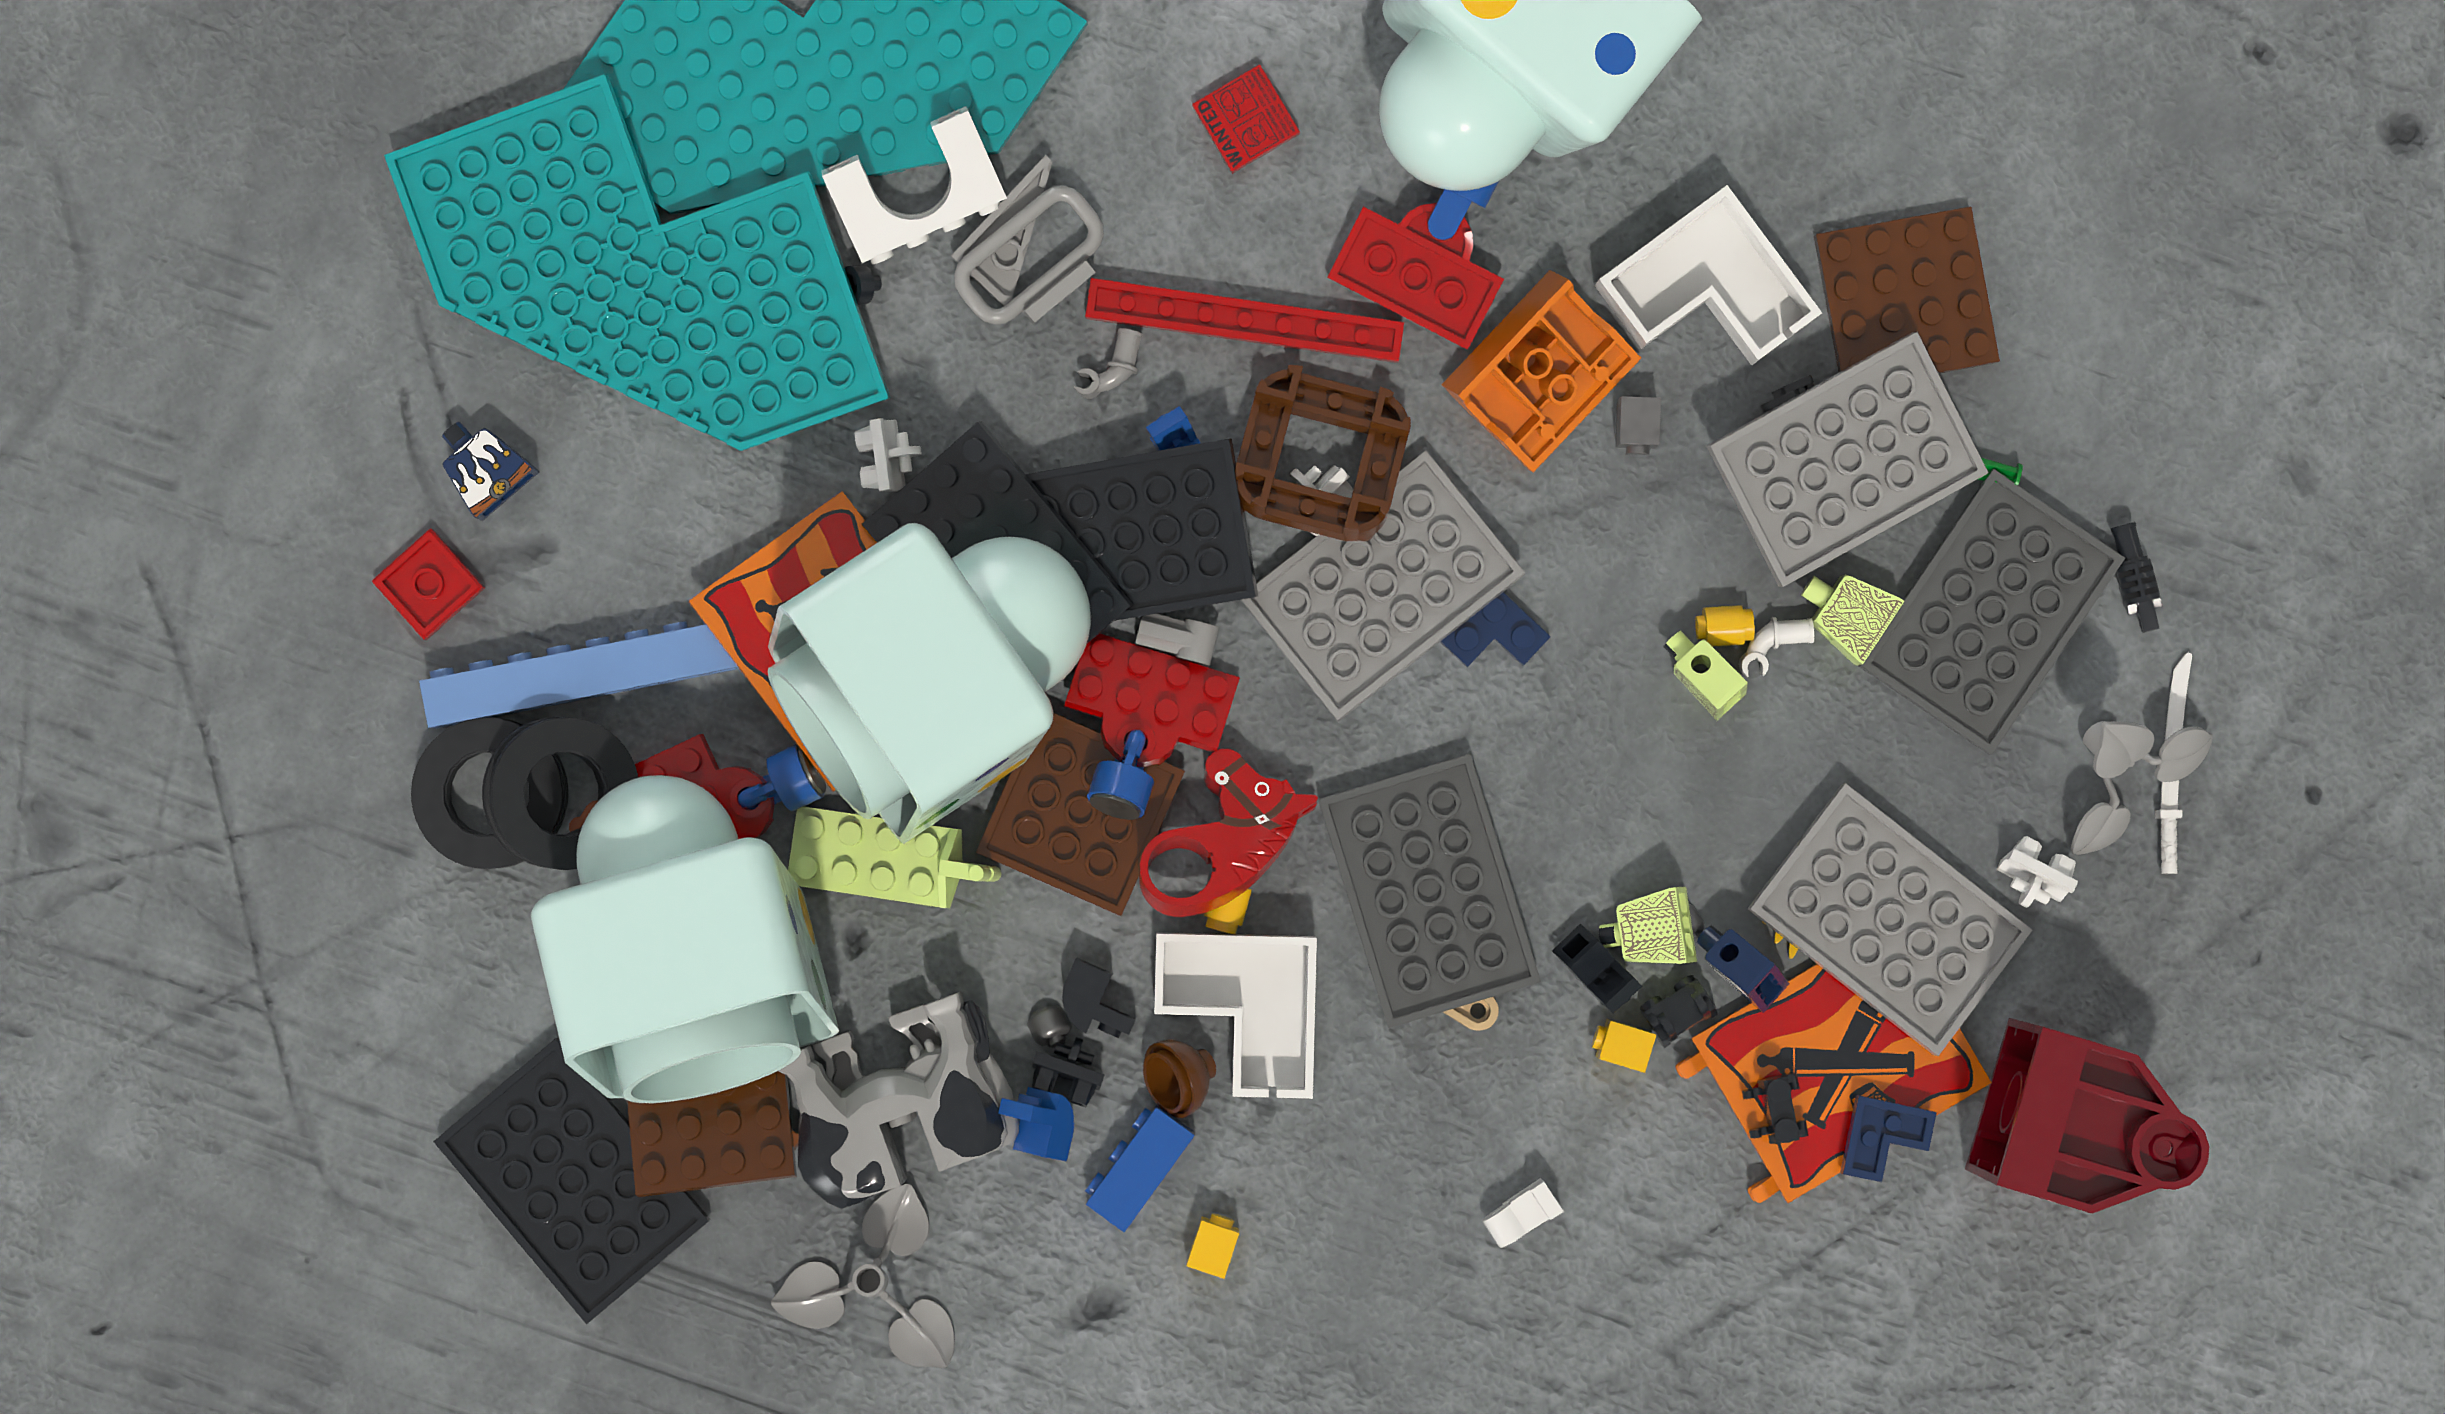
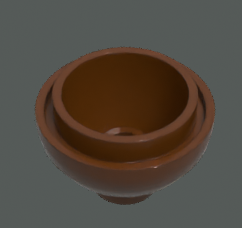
M1167 1039L1149 1046L1145 1054L1143 1075L1146 1087L1155 1103L1172 1116L1184 1118L1193 1114L1202 1106L1208 1094L1210 1079L1216 1075V1064L1207 1050H1195L1184 1042Z

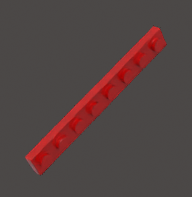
M1091 278L1085 318L1089 320L1394 363L1399 362L1404 322L1095 278Z

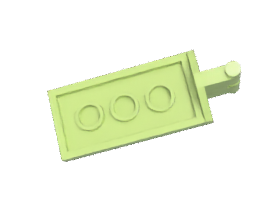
M805 806L797 809L788 871L801 887L950 908L959 879L995 882L1001 878V870L997 866L963 861L961 829L932 825L903 844L880 817L865 819L859 814Z

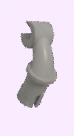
M1119 328L1112 361L1107 362V368L1109 369L1099 374L1089 368L1077 371L1080 377L1093 380L1091 385L1085 389L1074 386L1081 397L1086 399L1095 398L1101 392L1109 391L1119 386L1132 374H1137L1138 369L1134 366L1140 341L1143 337L1142 333L1131 329Z

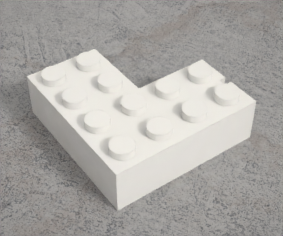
M1728 185L1605 274L1595 284L1596 289L1641 349L1705 303L1751 365L1755 364L1822 314L1821 310Z
M1157 932L1154 1014L1234 1016L1232 1097H1269L1268 1086L1276 1087L1277 1098L1313 1099L1316 936Z

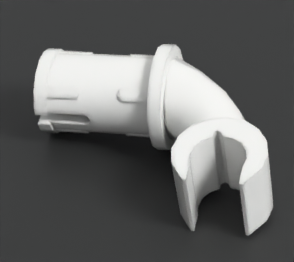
M1772 617L1771 621L1755 634L1754 640H1751L1747 652L1741 656L1739 660L1741 672L1746 677H1749L1748 664L1752 660L1757 659L1760 663V675L1765 676L1769 667L1765 656L1771 647L1778 649L1781 644L1814 643V624L1812 618L1777 621L1776 617Z

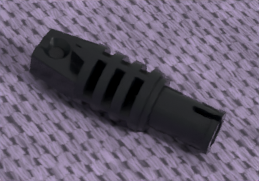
M2136 522L2113 527L2111 532H2113L2117 552L2125 557L2116 572L2127 614H2137L2141 632L2145 633L2159 629L2155 609L2163 607L2151 559L2148 558V555H2143L2136 529L2137 525Z

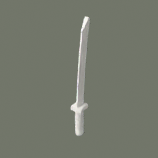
M2189 652L2184 654L2173 669L2165 741L2173 733L2183 729L2186 694L2192 654ZM2179 780L2162 782L2161 809L2155 811V819H2162L2161 874H2177L2176 819L2182 818V810H2178Z

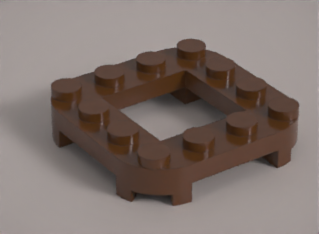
M1288 365L1286 370L1277 371L1264 380L1261 379L1255 391L1235 467V476L1238 480V490L1244 511L1265 521L1338 540L1368 541L1372 539L1387 519L1411 427V419L1407 416L1405 409L1399 401L1393 397L1394 392L1380 386L1377 393L1302 373L1303 366ZM1291 414L1367 434L1351 498L1274 478Z

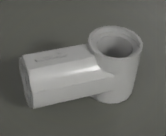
M1162 614L1142 616L1136 644L1176 654V658L1210 666L1219 627L1191 619L1182 621Z

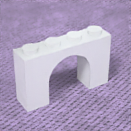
M966 106L930 122L947 160L950 177L947 190L942 199L927 211L917 214H904L884 205L875 194L858 155L821 171L824 182L862 263L871 260L872 264L885 261L894 255L893 249L907 244L908 248L916 247L930 239L928 233L943 228L944 232L954 230L966 223L964 217L975 212H979L980 216L990 214L998 210L1000 201L1007 199Z

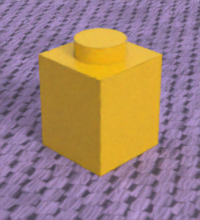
M1606 1019L1605 1026H1597L1592 1048L1597 1049L1595 1057L1645 1073L1656 1034Z
M1215 1213L1211 1214L1210 1219L1202 1216L1186 1266L1224 1279L1239 1236V1229L1232 1227L1234 1220Z

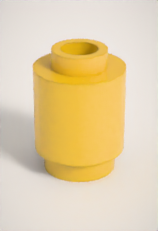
M1742 605L1703 607L1702 615L1695 617L1697 640L1705 639L1712 647L1744 645L1745 641L1754 640L1755 626L1752 609H1743Z
M1248 888L1244 893L1227 904L1206 912L1204 916L1208 918L1205 927L1236 935L1238 925H1243L1252 889Z

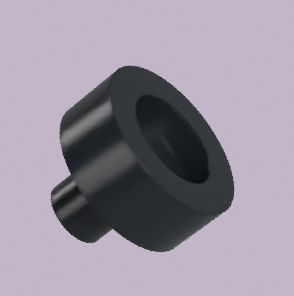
M866 265L846 266L845 271L857 304L870 303L873 299L874 291H879L882 287L881 278L878 275H872L871 270Z

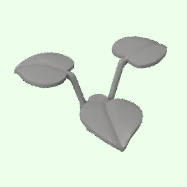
M2105 721L2092 725L2084 734L2083 743L2094 755V771L2103 778L2110 795L2109 804L2105 802L2098 803L2084 815L2071 844L2072 854L2081 855L2103 849L2118 840L2128 827L2130 811L2126 806H2118L2120 800L2111 778L2121 775L2128 767H2133L2136 761L2143 759L2152 765H2158L2155 770V777L2159 781L2173 782L2191 774L2205 759L2212 743L2213 734L2201 727L2180 729L2163 743L2159 756H2151L2148 753L2153 747L2154 735L2147 727L2130 722Z
M904 1184L887 1191L866 1212L862 1223L863 1239L868 1245L883 1249L880 1255L874 1259L873 1264L862 1265L854 1272L852 1282L839 1288V1275L831 1266L822 1262H808L796 1268L788 1276L781 1289L771 1300L772 1307L787 1320L803 1327L821 1329L832 1326L843 1317L845 1305L840 1295L856 1290L857 1293L865 1297L875 1298L880 1296L881 1299L885 1300L903 1316L893 1322L888 1334L891 1351L900 1361L915 1367L946 1368L953 1357L955 1347L953 1325L949 1315L939 1304L928 1299H921L915 1302L908 1312L905 1307L885 1291L888 1286V1276L881 1268V1265L887 1258L890 1250L899 1256L911 1255L924 1245L929 1234L927 1213L914 1187L910 1184Z

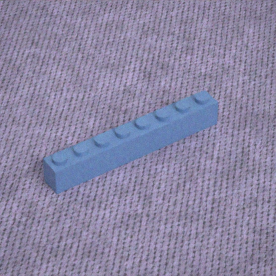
M678 622L664 625V633L649 635L648 629L624 633V641L610 643L609 637L587 640L585 641L586 648L571 651L570 645H561L547 648V656L532 658L531 652L507 656V664L493 666L492 660L470 663L468 664L469 671L454 674L453 668L438 669L429 672L430 679L420 680L419 683L428 728L437 729L456 725L471 719L493 718L737 670L739 668L704 622L703 625L690 628L687 627V622Z

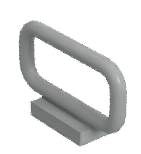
M1064 185L1053 186L1043 191L962 258L954 274L955 287L974 314L984 322L994 325L1005 324L1023 312L1033 324L1096 273L1086 259L1094 254L1101 245L1104 235L1103 224L1095 210L1078 191ZM1060 201L1068 203L1087 226V238L1004 307L999 309L991 308L970 282L971 272L1054 203Z

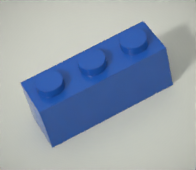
M1158 1105L1152 1111L1146 1107L1143 1109L1131 1126L1137 1131L1128 1144L1123 1140L1119 1142L1108 1158L1114 1163L1105 1176L1098 1172L1085 1189V1192L1090 1195L1086 1205L1122 1232L1127 1230L1195 1136V1132L1161 1109Z

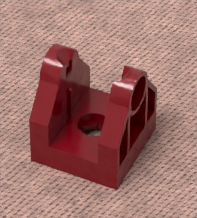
M2012 1018L2008 1019L1991 1077L1992 1083L1988 1087L1965 1170L1995 1185L2088 1213L2098 1212L2160 1188L2171 1190L2191 1185L2202 1175L2208 1164L2210 1148L2205 1131L2194 1119L2180 1112L2139 1055Z

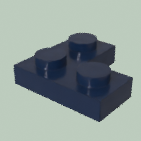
M1503 592L1440 643L1464 666L1468 667L1495 640L1515 660L1524 666L1551 636Z
M1856 1095L1840 1173L1882 1182L1890 1143L1929 1151L1937 1112Z

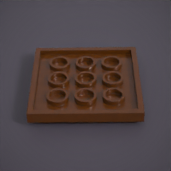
M1972 207L1819 233L1814 236L1838 372L1847 369L1912 332H1918L1938 374L2000 362Z
M1053 713V721L1050 728L1027 761L1010 773L976 853L1122 916L1139 877L1142 853L1147 844L1157 836L1185 771L1166 762L1161 763L1159 766L1155 764L1144 767L1143 771L1154 780L1144 815L1137 819L1127 820L1104 814L1090 804L1087 794L1097 764L1101 761H1115V757L1107 748H1104L1100 733Z
M776 1071L761 1079L735 1088L685 1100L662 1103H636L627 1100L635 1194L637 1197L797 1177L787 1075Z

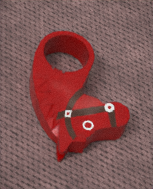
M1219 749L1214 751L1206 760L1204 780L1207 788L1220 798L1219 814L1221 821L1172 829L1154 837L1145 847L1140 861L1139 884L1144 898L1155 910L1173 917L1202 914L1227 904L1250 888L1275 862L1288 844L1298 819L1316 808L1318 796L1296 794L1287 779L1279 781L1259 775L1234 750ZM1176 848L1187 849L1198 854L1206 864H1211L1213 872L1204 889L1190 897L1175 898L1165 895L1154 886L1148 873L1149 867L1158 855L1167 850Z

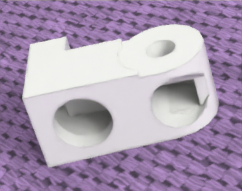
M1540 1178L1502 1203V1206L1487 1215L1482 1222L1498 1246L1503 1248L1564 1211L1545 1182Z

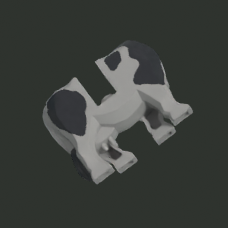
M961 991L888 1017L891 1027L905 1034L913 1043L909 1048L912 1059L908 1061L906 1067L880 1069L868 1075H863L859 1064V1052L853 1047L854 1035L852 1030L813 1044L815 1052L826 1061V1073L822 1064L814 1060L811 1046L801 1049V1054L795 1061L779 1070V1072L786 1074L794 1083L797 1105L801 1113L798 1139L799 1170L808 1186L827 1203L843 1209L858 1204L875 1194L899 1187L905 1182L907 1175L888 1121L891 1128L903 1125L917 1117L916 1111L939 1172L982 1157L1015 1142L1019 1132V1119L998 1114L1001 1099L1014 1100V1097L1002 1070L990 1054L986 1017L980 1007L972 1000L964 1002Z

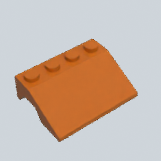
M1549 270L1441 385L1527 469L1534 472L1638 363L1641 357L1609 323L1586 304L1575 292L1574 285L1569 279Z

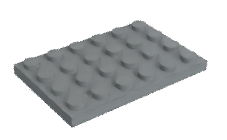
M1918 332L1908 334L1706 446L1778 587L1790 584L1988 474Z
M1424 451L1399 471L1387 519L1372 539L1368 541H1343L1318 535L1257 583L1258 597L1242 599L1241 601L1337 722H1339L1521 579L1525 572L1429 453Z
M1846 783L1841 784L1747 908L1934 1056L1940 1055L2033 931Z

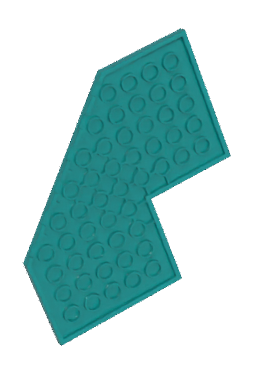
M624 0L564 89L603 74L609 76L653 201L663 210L674 215L687 212V210L711 207L805 172L811 173L815 186L823 187L826 184L822 177V170L858 155L867 177L903 172L906 169L927 165L945 164L947 160L930 122L965 106L987 154H999L1088 25V21L1057 0H815L804 17H801L778 0Z
M606 74L384 155L439 306L462 315L503 337L518 342L553 361L572 368L576 372L603 385H607L646 406L657 409L702 433L711 435L729 446L744 451L891 398L811 173L799 174L662 224L609 76Z

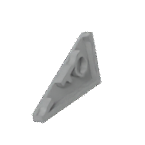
M1045 155L1007 195V199H1004L998 205V210L992 212L951 255V258L959 263L965 255L1044 191L1052 165L1051 159ZM1036 219L971 272V276L1003 307L1013 298Z

